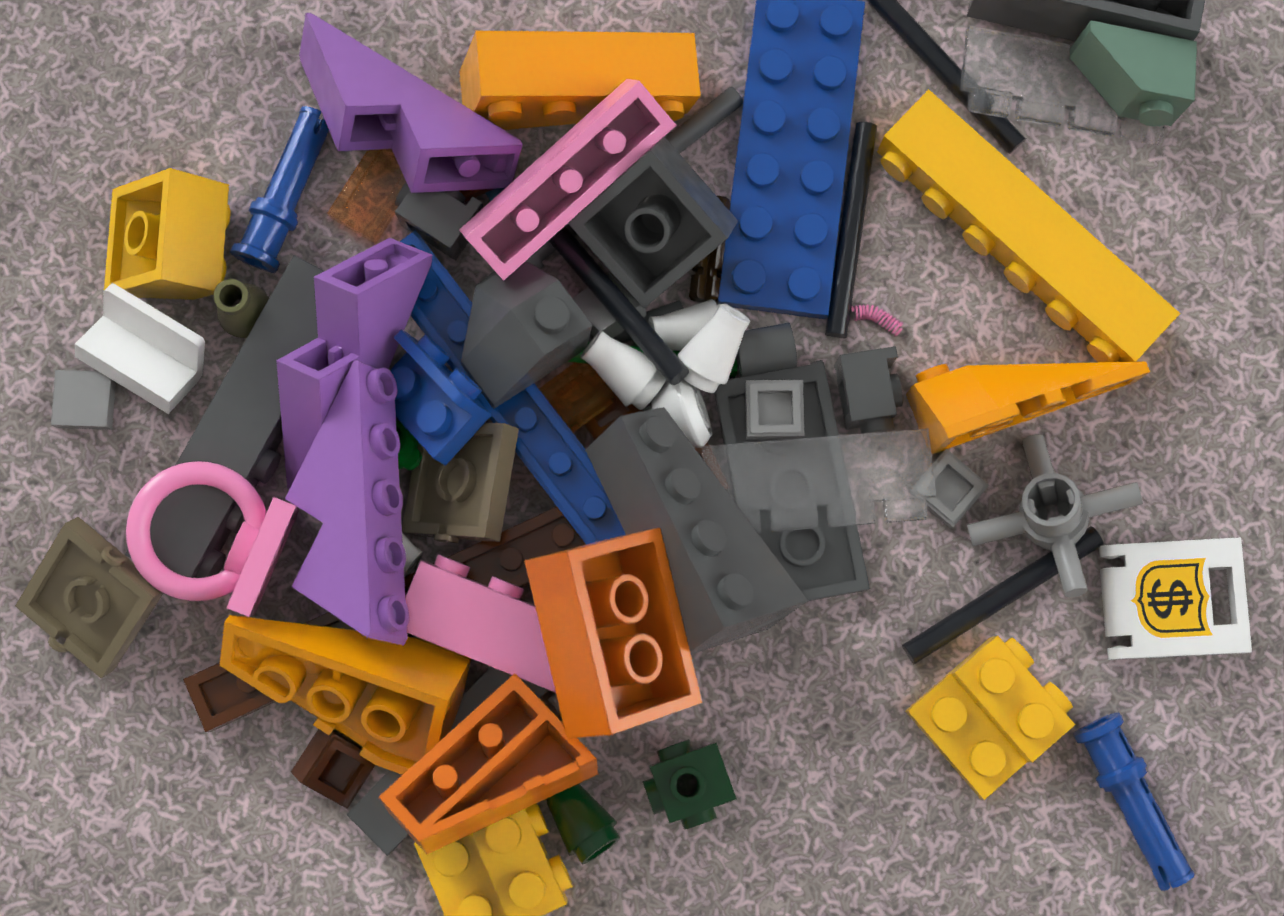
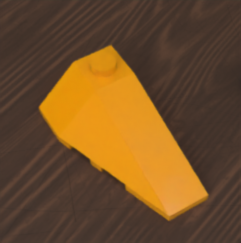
M1146 361L966 365L952 371L949 370L947 364H941L916 375L918 383L913 384L906 393L929 456L945 449L959 446L1132 384L1147 375L1150 370Z
M229 615L224 622L219 666L277 703L294 702L317 717L313 726L327 735H330L336 729L363 747L359 753L360 756L376 766L403 775L451 731L463 698L471 658L415 637H407L405 644L399 645L367 638L357 630Z

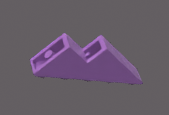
M305 14L299 57L338 151L392 149L411 193L506 188L513 181L523 145L519 138L314 14Z
M388 238L314 276L318 338L276 360L287 489H290L354 359L377 369L381 367L389 369L399 344L394 339V336L401 329L405 330L432 264V254Z
M354 359L285 497L286 500L323 523L292 588L367 638L404 645L407 640L409 610L405 600L404 566L406 563V553L402 543L401 509L403 506V496L399 486L398 453L400 450V440L396 429L395 410L397 384L393 374L387 368L381 367L377 369Z

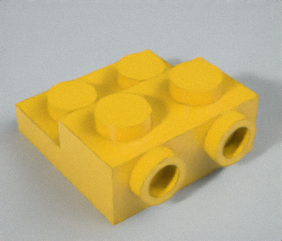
M998 635L989 637L905 711L981 800L989 797L1027 762L1033 763L1076 725L1066 714L1073 708L1066 695L1052 682L1042 686L1028 670L1034 664V661L1025 648L1011 637L1004 643Z
M537 803L429 854H426L416 842L414 843L445 916H543L567 905L568 899L564 891L573 887L561 856L558 854L549 858L541 836L549 833V829Z

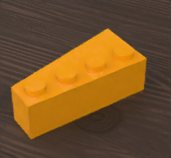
M475 31L459 71L462 105L504 130L577 124L626 79L639 80L673 121L683 118L684 114H688L701 97L695 33Z

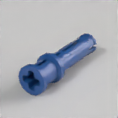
M308 106L301 107L299 117L264 196L257 197L251 203L248 210L252 217L241 242L234 243L230 250L231 255L241 262L270 273L277 272L280 266L277 256L288 231H294L298 224V215L294 210L329 132L324 117L322 120L318 119L322 113L320 110Z
M1117 712L1106 715L1078 729L1073 733L1076 742L1084 743L1099 772V775L1095 778L1099 787L1104 788L1105 792H1111L1118 803L1137 844L1152 869L1160 890H1168L1170 885L1172 888H1176L1190 881L1195 874L1182 854L1165 817L1148 788V784L1143 777L1147 773L1145 769L1147 765L1143 757L1135 756L1120 727L1124 722L1121 714Z

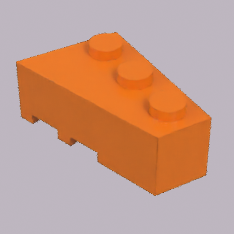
M514 673L379 796V799L389 814L426 854H429L598 775L597 758L578 738L566 737L564 725L559 718Z

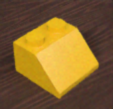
M168 168L112 189L104 290L111 283H114L137 298L195 300L214 295L217 285L224 281L227 270L224 258L225 232L231 217L228 205L229 184Z

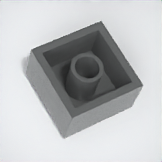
M664 136L568 224L638 303L645 308L728 239L738 220Z

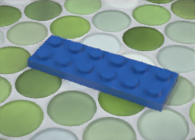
M756 0L730 201V212L738 222L725 242L717 304H728L733 308L825 320L828 317L865 1Z

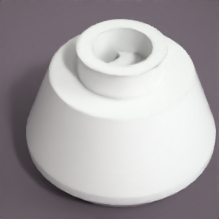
M684 379L676 385H671L667 381L652 399V406L644 408V411L664 407L695 448L704 447L712 436V427L702 394L698 388L689 384Z

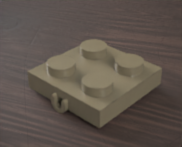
M484 423L446 466L433 459L418 442V450L422 453V460L412 470L402 532L419 537H434L435 541L443 543L448 541L458 544L459 539L500 542L519 428L505 423Z
M76 517L64 523L15 607L50 635L48 643L52 649L58 652L69 651L96 675L103 678L117 667L163 593L150 585L141 576L134 563L81 518ZM59 636L66 639L64 644H60L56 641L59 638Z

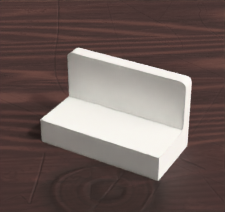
M111 283L103 291V316L75 343V357L167 414L189 393L203 374L204 338L114 283Z

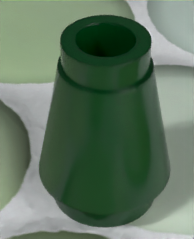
M580 784L546 799L568 855L572 856L575 854L582 865L603 854L621 838L614 828L617 821Z

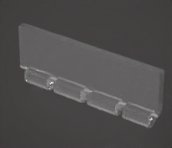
M974 26L967 28L960 91L970 92L968 98L969 112L1007 118L1011 110L1012 100L1018 101L1016 103L1015 119L1019 121L1059 128L1062 125L1065 110H1070L1067 122L1069 130L1112 137L1116 131L1119 119L1122 120L1119 131L1120 139L1157 146L1162 142L1165 128L1171 127L1167 125L1147 126L1139 120L1118 116L1069 58L1071 44Z
M928 429L701 447L702 459L757 533H761L760 511L770 510L772 532L818 528L817 507L826 506L829 527L875 524L876 512L874 502H883L886 523L927 520L926 498H934L936 496Z

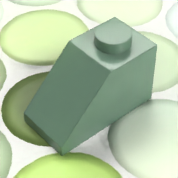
M1090 20L1070 48L1069 58L1120 117L1136 119L1147 126H1172L1195 101L1197 41Z

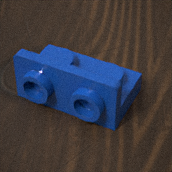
M401 329L394 336V339L403 347L406 353L390 370L397 384V395L395 398L396 417L433 459L446 466L492 414L477 399L482 389L459 368L451 372L446 367L445 363L451 357L439 344L426 334L418 341Z

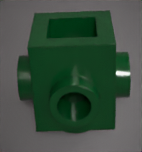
M688 739L658 750L657 754L660 762L649 766L653 778L642 781L654 815L665 811L669 823L681 820L684 830L716 819L714 807L737 799L716 742L693 750ZM685 773L693 774L697 780L695 791L688 795L680 794L676 789L677 779Z

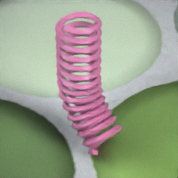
M860 304L859 306H851L852 312H855L854 309L856 310L855 321L867 319L877 323L881 319L878 325H881L882 328L888 323L885 330L888 329V332H890L894 328L891 332L894 336H897L902 331V328H900L896 332L903 325V322L899 323L896 317L893 318V315L886 314L883 308L876 314L879 309L878 306L873 312L874 306L871 305L870 313L868 304L866 308L864 304L862 306Z

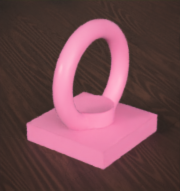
M211 462L181 463L155 475L141 488L135 497L126 523L128 551L141 576L160 592L186 601H208L232 593L226 608L250 617L255 615L299 509L296 505L273 497L269 509L266 511L265 505L256 489L236 471ZM190 485H207L222 490L237 503L245 520L232 544L223 571L204 578L182 576L167 568L157 557L150 538L151 521L158 505L173 491Z

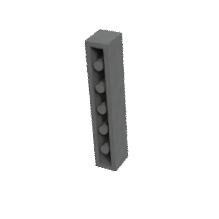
M293 255L176 465L196 461L216 463L236 471L248 480L254 488H256L259 481L266 484L272 478L281 459V454L276 452L283 439L276 360L318 338L314 276L324 272V270ZM207 485L185 486L170 493L156 508L150 526L151 543L160 561L173 572L191 578L209 577L218 574L222 569L226 555L220 551L231 531L237 534L245 520L237 503L222 490ZM127 550L125 555L131 558L129 551Z

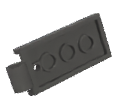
M790 323L745 330L736 355L740 377L728 379L727 384H720L714 393L735 503L808 601L867 591L870 589L824 362L819 360L811 362L810 365L797 367L796 345ZM746 380H803L805 435L803 439L746 440Z

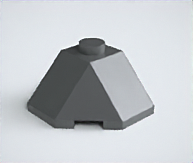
M525 261L504 281L496 274L475 287L461 366L482 389L481 393L491 407L495 409L584 351L588 344L592 324L558 279Z

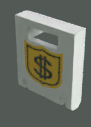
M1241 537L1113 544L1099 547L1100 558L1116 559L1124 557V567L1100 569L1105 637L1130 636L1131 647L1119 645L1107 648L1108 660L1244 654L1252 652ZM1226 569L1231 624L1214 625L1209 570Z

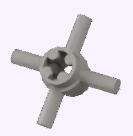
M1041 434L1030 435L1022 440L1032 480L1024 489L1019 512L967 524L973 546L1025 534L1036 545L1053 552L1064 595L1066 597H1077L1085 594L1088 590L1075 544L1085 534L1089 524V517L1143 504L1137 482L1083 495L1075 482L1065 475L1054 473L1044 436ZM1057 504L1060 516L1051 517L1047 521L1045 506Z

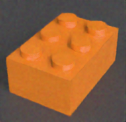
M660 527L524 560L567 738L613 735L702 703Z

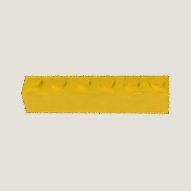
M929 89L883 136L877 153L883 157L881 164L887 173L902 183L909 180L923 193L921 199L929 211L941 219H946L949 216L964 230L962 233L963 239L975 252L982 256H987L990 253L1005 267L1003 273L1006 279L1015 288L1023 293L1032 291L1047 304L1045 312L1056 325L1067 331L1072 328L1089 342L1087 350L1097 362H1136L1181 314Z

